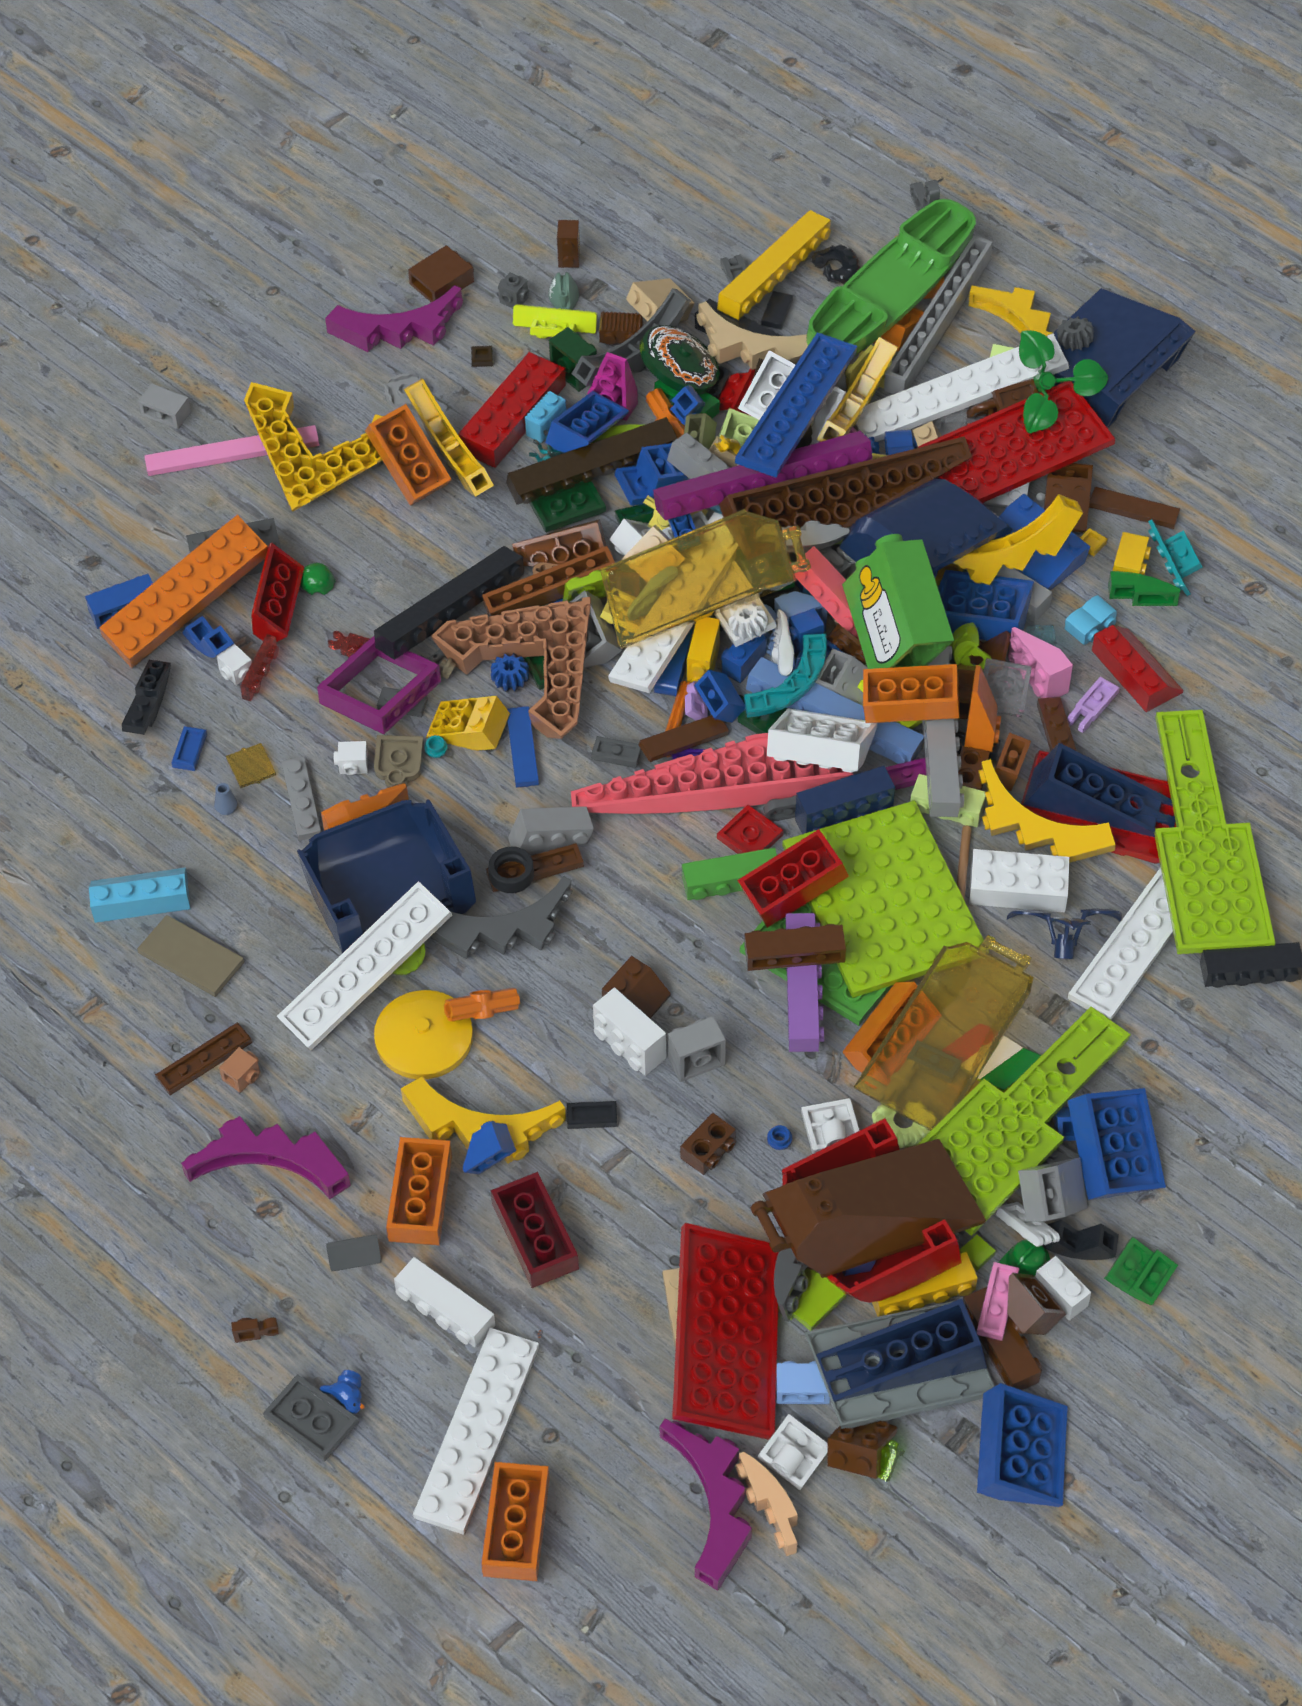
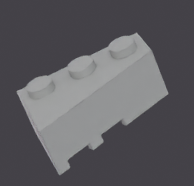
M587 806L520 809L508 839L511 847L524 849L532 856L577 843V846L586 844L594 828Z

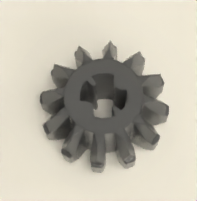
M1078 316L1073 319L1070 317L1068 321L1062 320V324L1058 326V342L1064 347V350L1070 348L1072 352L1075 349L1082 350V347H1089V343L1093 342V326L1091 322H1088L1087 318L1080 319Z

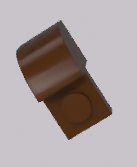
M957 666L959 678V718L957 719L968 720L976 666Z

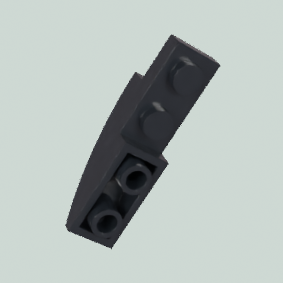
M148 660L135 687L136 695L121 724L123 732L145 735L148 726H153L164 697L171 663Z

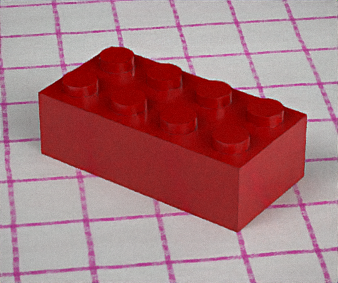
M818 829L737 881L768 928L786 917V913L794 912L848 878L849 875L840 858L820 829Z

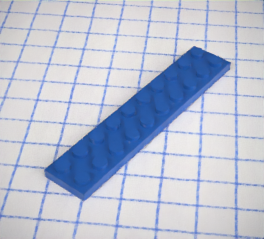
M817 332L737 453L735 464L777 478L853 359L857 346Z

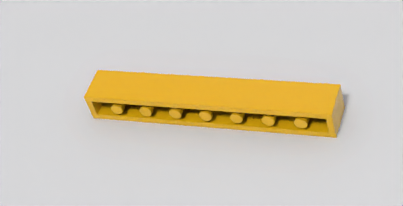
M809 210L719 293L717 310L737 320L744 314H748L756 303H759L768 292L770 293L773 290L774 286L782 282L788 273L794 271L801 261H805L812 251H815L824 240L826 241L831 234V220Z

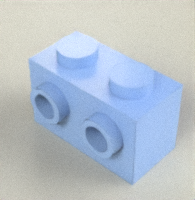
M794 1361L777 1363L776 1404L830 1403V1397L816 1361L808 1364L796 1363Z

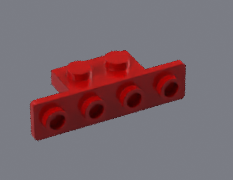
M750 368L749 372L735 373L729 377L719 398L720 411L731 408L747 414L738 409L752 383L755 369L751 370Z

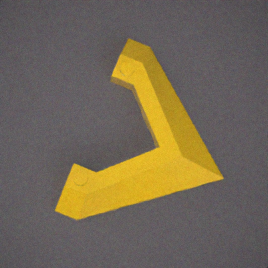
M251 382L244 402L292 512L382 461L366 433L360 435L361 437L349 442L348 440L333 447V450L327 453H319L313 456L305 446L298 430L290 421L294 408L292 392ZM375 414L372 422L383 416Z

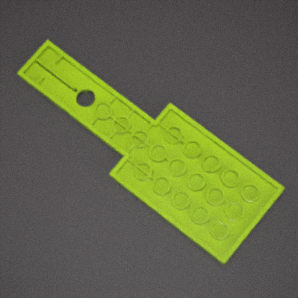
M1203 710L1156 712L1155 719L1177 827L1155 828L1154 835L1177 954L1202 953L1203 950L1275 945L1250 823L1226 824ZM1191 765L1194 770L1199 771V775L1194 778H1188L1182 774L1181 770L1184 766Z
M1091 1006L1005 1093L983 1079L917 1145L940 1139L987 1221L1020 1187L1018 1170L1040 1166L1063 1143L1064 1137L1048 1126L1047 1123L1068 1102L1067 1100H1070L1129 1040L1131 1034ZM1070 1062L1075 1066V1072L1073 1074H1064L1059 1071L1057 1064ZM982 1225L964 1231L972 1236Z

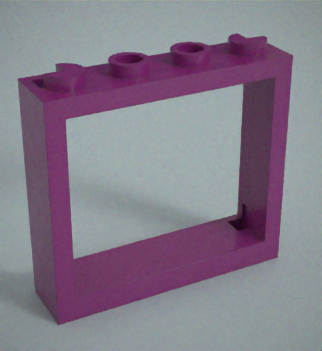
M373 636L317 686L319 703L377 732L385 734L441 682L440 668L438 664L410 651L393 660L375 648V638ZM377 656L417 674L380 710L340 692L346 684Z

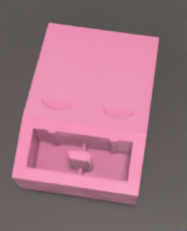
M1013 627L1008 659L1012 665L1019 669L1022 678L1030 683L1035 695L1040 698H1052L1067 694L1069 692L1073 664L1061 649Z

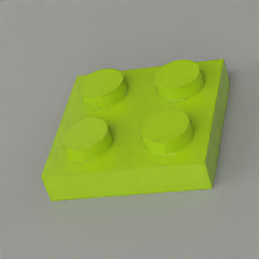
M608 569L603 571L595 570L588 576L570 579L565 583L563 601L568 600L569 603L584 590L599 599L606 597L611 579Z

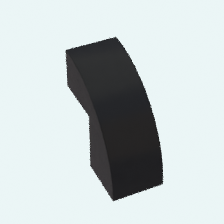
M1062 1220L1047 1224L1058 1232L1060 1236L1058 1242L1043 1244V1248L1053 1253L1081 1260H1105L1116 1257L1119 1234L1103 1224L1079 1231Z

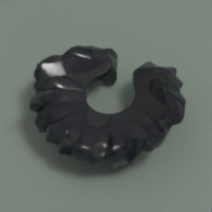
M832 245L824 250L817 251L811 260L814 266L820 269L830 260H837L842 264V267L838 270H832L830 264H827L823 276L831 283L839 282L845 284L861 268L856 253L851 248L843 245H837L836 247Z

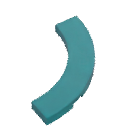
M826 634L803 635L801 661L797 669L784 680V683L776 688L772 687L764 691L744 695L747 718L767 715L782 710L801 699L813 687L821 674L827 650Z

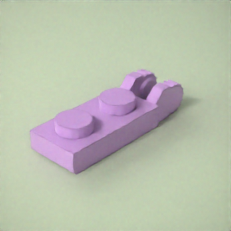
M1099 677L1067 717L1068 724L1070 726L1074 724L1081 714L1085 718L1079 724L1078 731L1085 732L1091 722H1094L1116 697L1120 687Z

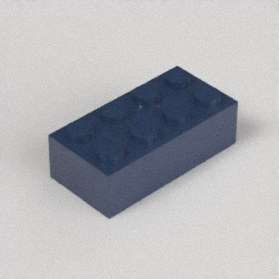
M880 766L796 793L795 821L801 833L805 834L893 807L895 786L885 766Z

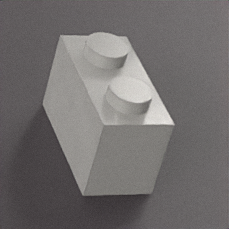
M151 384L138 400L142 416L179 429L191 413L188 397Z

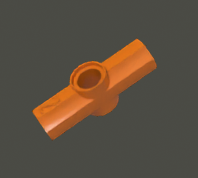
M656 388L650 391L645 397L646 402L657 418L655 421L667 417L677 438L681 437L684 434L685 425L671 411L670 408L673 405H671L662 389Z
M516 988L497 991H474L469 996L445 1000L444 1013L448 1021L467 1018H490L494 1016V1013L518 1009L520 997Z

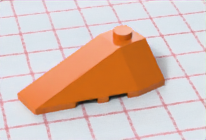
M403 783L382 789L377 795L369 797L368 794L362 795L360 800L352 803L349 800H345L321 812L324 831L402 800H409L406 784Z

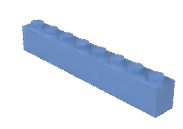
M761 657L748 675L746 689L756 693L772 687L776 688L784 683V680L790 675L782 676L779 673L777 664ZM817 683L801 699L786 707L865 720L862 705ZM880 722L877 725L869 750L897 764L911 762L916 759L921 751L924 735L897 722Z

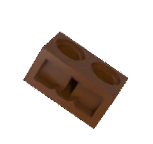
M962 746L960 755L957 754V756H961V769L958 770V774H962L963 786L982 791L983 784L981 783L978 770L982 769V761L989 760L990 751Z
M712 1112L680 1146V1158L704 1175L709 1169L713 1170L718 1165L720 1157L725 1152L729 1153L735 1147L736 1129ZM715 1135H721V1136H723V1137H722V1138H714L713 1136H715ZM699 1152H705V1153H707V1154H706V1155H698L697 1153H699Z

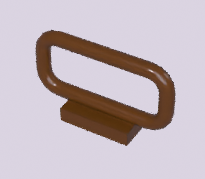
M1034 379L1000 388L991 392L992 400L982 402L968 409L966 417L971 419L986 415V410L995 407L997 411H1000L1027 399L1033 393L1041 392L1037 390Z

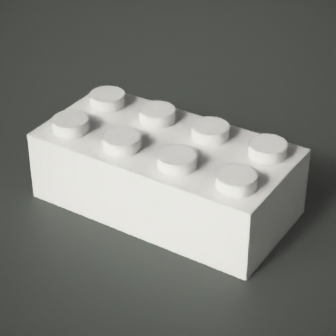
M973 849L969 904L1065 912L1068 898L1069 857Z

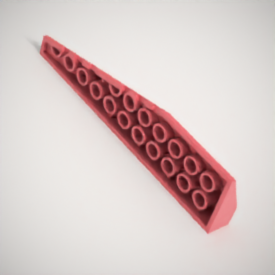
M768 733L747 736L744 741L735 743V741L725 743V747L716 750L712 748L705 749L697 756L689 754L654 765L655 769L649 771L641 769L635 771L633 776L623 779L621 776L612 778L610 783L604 785L596 783L571 791L572 807L587 806L588 813L647 814L719 810L745 807L747 805H763L772 799L793 797L798 792L852 776L853 772H844L842 768L836 767L825 769L811 763L801 765L793 760L777 761L774 757L767 756Z

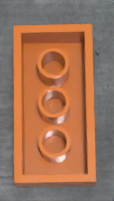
M407 404L367 426L366 434L410 506L447 486L451 481V477Z
M957 664L863 669V709L865 722L880 723L959 718Z
M400 1137L386 1225L389 1242L440 1245L452 1161L450 1141Z
M495 1462L481 1563L483 1577L527 1581L538 1580L550 1480L548 1466Z

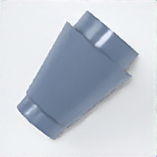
M220 783L215 788L214 807L220 814L230 815L237 807V800L229 785Z

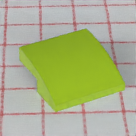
M806 1268L804 1271L808 1277V1287L802 1293L796 1312H793L790 1319H797L808 1330L813 1331L846 1298V1294L826 1277L821 1278L818 1272Z

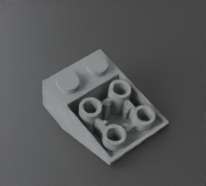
M832 649L824 662L823 669L816 683L863 706V692L858 688V685L863 680V669H868V667L855 657Z
M1080 1157L1018 1170L1026 1221L1054 1220L1088 1208Z

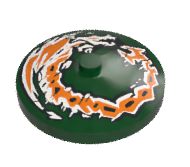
M659 325L650 328L641 339L639 349L643 362L657 379L670 388L680 392L685 386L691 385L698 395L709 392L718 381L719 366L715 357H711L706 345L692 334L673 326Z

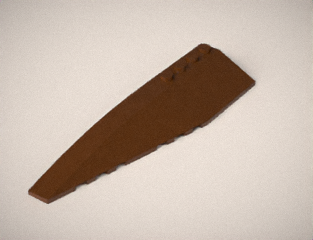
M964 436L730 494L721 501L719 506L726 526L747 559H752L777 552V543L756 541V531L763 524L774 523L778 527L795 526L800 529L808 521H818L823 525L839 524L844 528H849L862 516L937 478L967 461L972 455Z

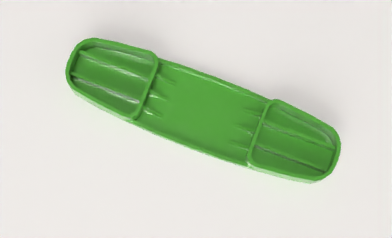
M939 199L925 206L903 222L898 235L867 261L843 286L834 288L817 308L809 320L806 335L807 344H810L818 332L856 345L857 351L855 355H857L876 341L912 310L958 260L973 237L976 225V218L973 212L953 200Z

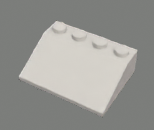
M769 350L738 409L760 420L795 367V364ZM836 386L811 423L813 434L811 435L812 443L810 445L819 442L816 439L824 424L846 395L845 391Z
M788 708L768 730L767 756L774 757L777 761L793 760L801 765L811 763L825 769L836 767L842 768L844 772H855L864 764L878 723H866L865 720Z

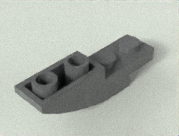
M791 1248L778 1253L774 1271L776 1299L784 1321L788 1322L793 1312H796L798 1309L799 1299L808 1287V1277L804 1271L807 1265L796 1259Z

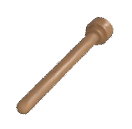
M968 825L962 828L957 886L964 901L971 840V827Z

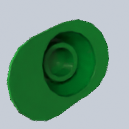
M1026 1239L1016 1243L1000 1259L999 1263L1018 1267L1019 1274L1036 1276V1271L1050 1261V1256L1043 1246H1035Z

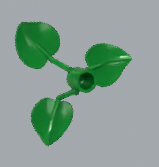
M1030 330L1021 332L1019 358L1022 364L1030 369H1036L1042 365L1041 369L1038 370V374L1033 379L1037 390L1043 396L1039 393H1033L1025 402L1023 419L1027 433L1047 429L1057 420V406L1053 401L1048 400L1049 395L1045 391L1051 389L1055 383L1074 381L1073 389L1076 394L1092 396L1100 392L1108 381V375L1097 362L1090 359L1081 360L1074 366V377L1055 378L1051 372H1045V361H1049L1054 357V345L1044 334Z

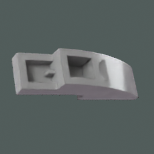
M808 521L800 529L795 526L785 528L778 527L774 523H766L756 531V541L777 543V552L804 553L813 546L820 550L834 545L849 533V528H844L839 524L823 525L818 521Z

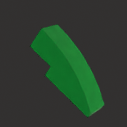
M1110 571L1108 582L1109 599H1132V606L1178 605L1180 588L1160 579L1142 574Z

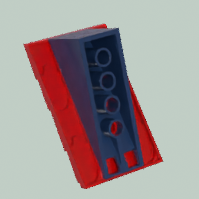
M1058 743L1050 753L1041 750L1036 753L1021 805L1036 815L1061 824L1089 826L1109 823L1115 842V851L1111 853L1121 856L1128 855L1154 864L1160 863L1154 835L1155 828L1176 827L1168 781L1107 767L1061 743Z

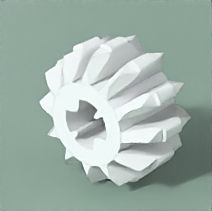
M744 602L743 606L736 605L735 611H730L728 623L735 637H740L742 641L747 637L752 640L754 636L761 637V632L767 631L768 617L761 605L757 606L755 602L748 605Z

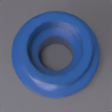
M777 1125L768 1132L767 1142L773 1149L784 1150L792 1143V1133L785 1126ZM782 1137L784 1140L778 1141L776 1138Z

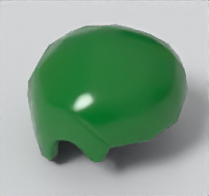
M316 562L304 567L300 587L310 595H313L315 592L326 595L333 589L335 579L328 566Z

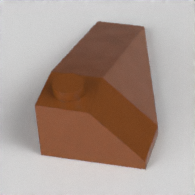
M599 519L512 543L514 552L523 556L524 566L534 567L541 562L552 564L565 563L605 547L606 540Z

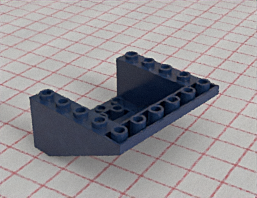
M1101 288L1071 316L1073 319L1078 316L1080 319L1087 318L1088 322L1092 323L1094 331L1093 342L1089 343V347H1082V350L1075 349L1073 352L1071 348L1064 350V347L1059 344L1068 362L1069 369L1056 373L1054 376L1055 378L1074 377L1073 368L1079 361L1090 359L1097 362L1108 375L1107 384L1097 394L1083 397L1105 426L1109 428L1119 417L1129 397L1159 368H1163L1167 372L1180 359L1196 331L1179 317ZM1056 330V331H1055L1054 333H1052V334H1054V336H1055V338H1056V340H1057V342H1058V337H1057L1058 334H1057V330ZM1063 382L1055 383L1054 386L1059 385V384H1061V383H1063Z

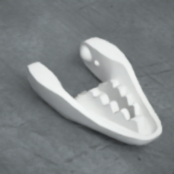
M778 609L777 619L775 620L777 624L776 628H774L775 632H773L775 636L773 642L775 643L771 653V662L778 665L779 673L782 676H788L793 669L794 648L787 616L782 610Z

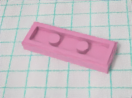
M997 1262L993 1263L977 1328V1335L1002 1341L1008 1318L1009 1276L1012 1273H1018V1267Z

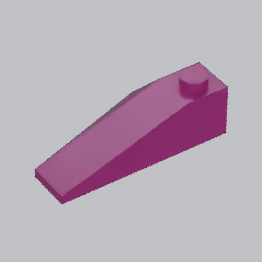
M607 352L588 394L594 391L628 409L629 413L622 418V420L627 421L638 404V389L627 359Z

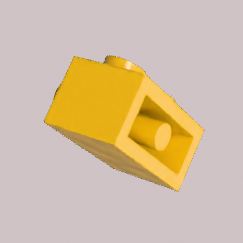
M1123 532L1113 571L1145 575L1147 564L1144 563V559L1149 560L1152 548L1148 547L1149 537Z

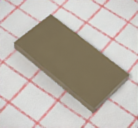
M168 915L161 920L137 948L140 955L214 997L218 995L244 964L243 957Z

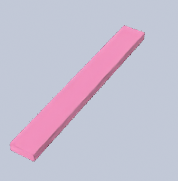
M315 425L296 428L307 448L319 446ZM259 435L149 454L144 455L148 476L265 456L267 453Z

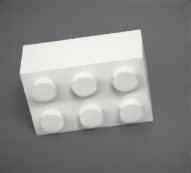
M615 987L593 1005L595 1035L600 1040H605L609 1043L612 1050L618 1056L622 1055L628 1060L633 1070H639L646 1076L666 1059V1032Z

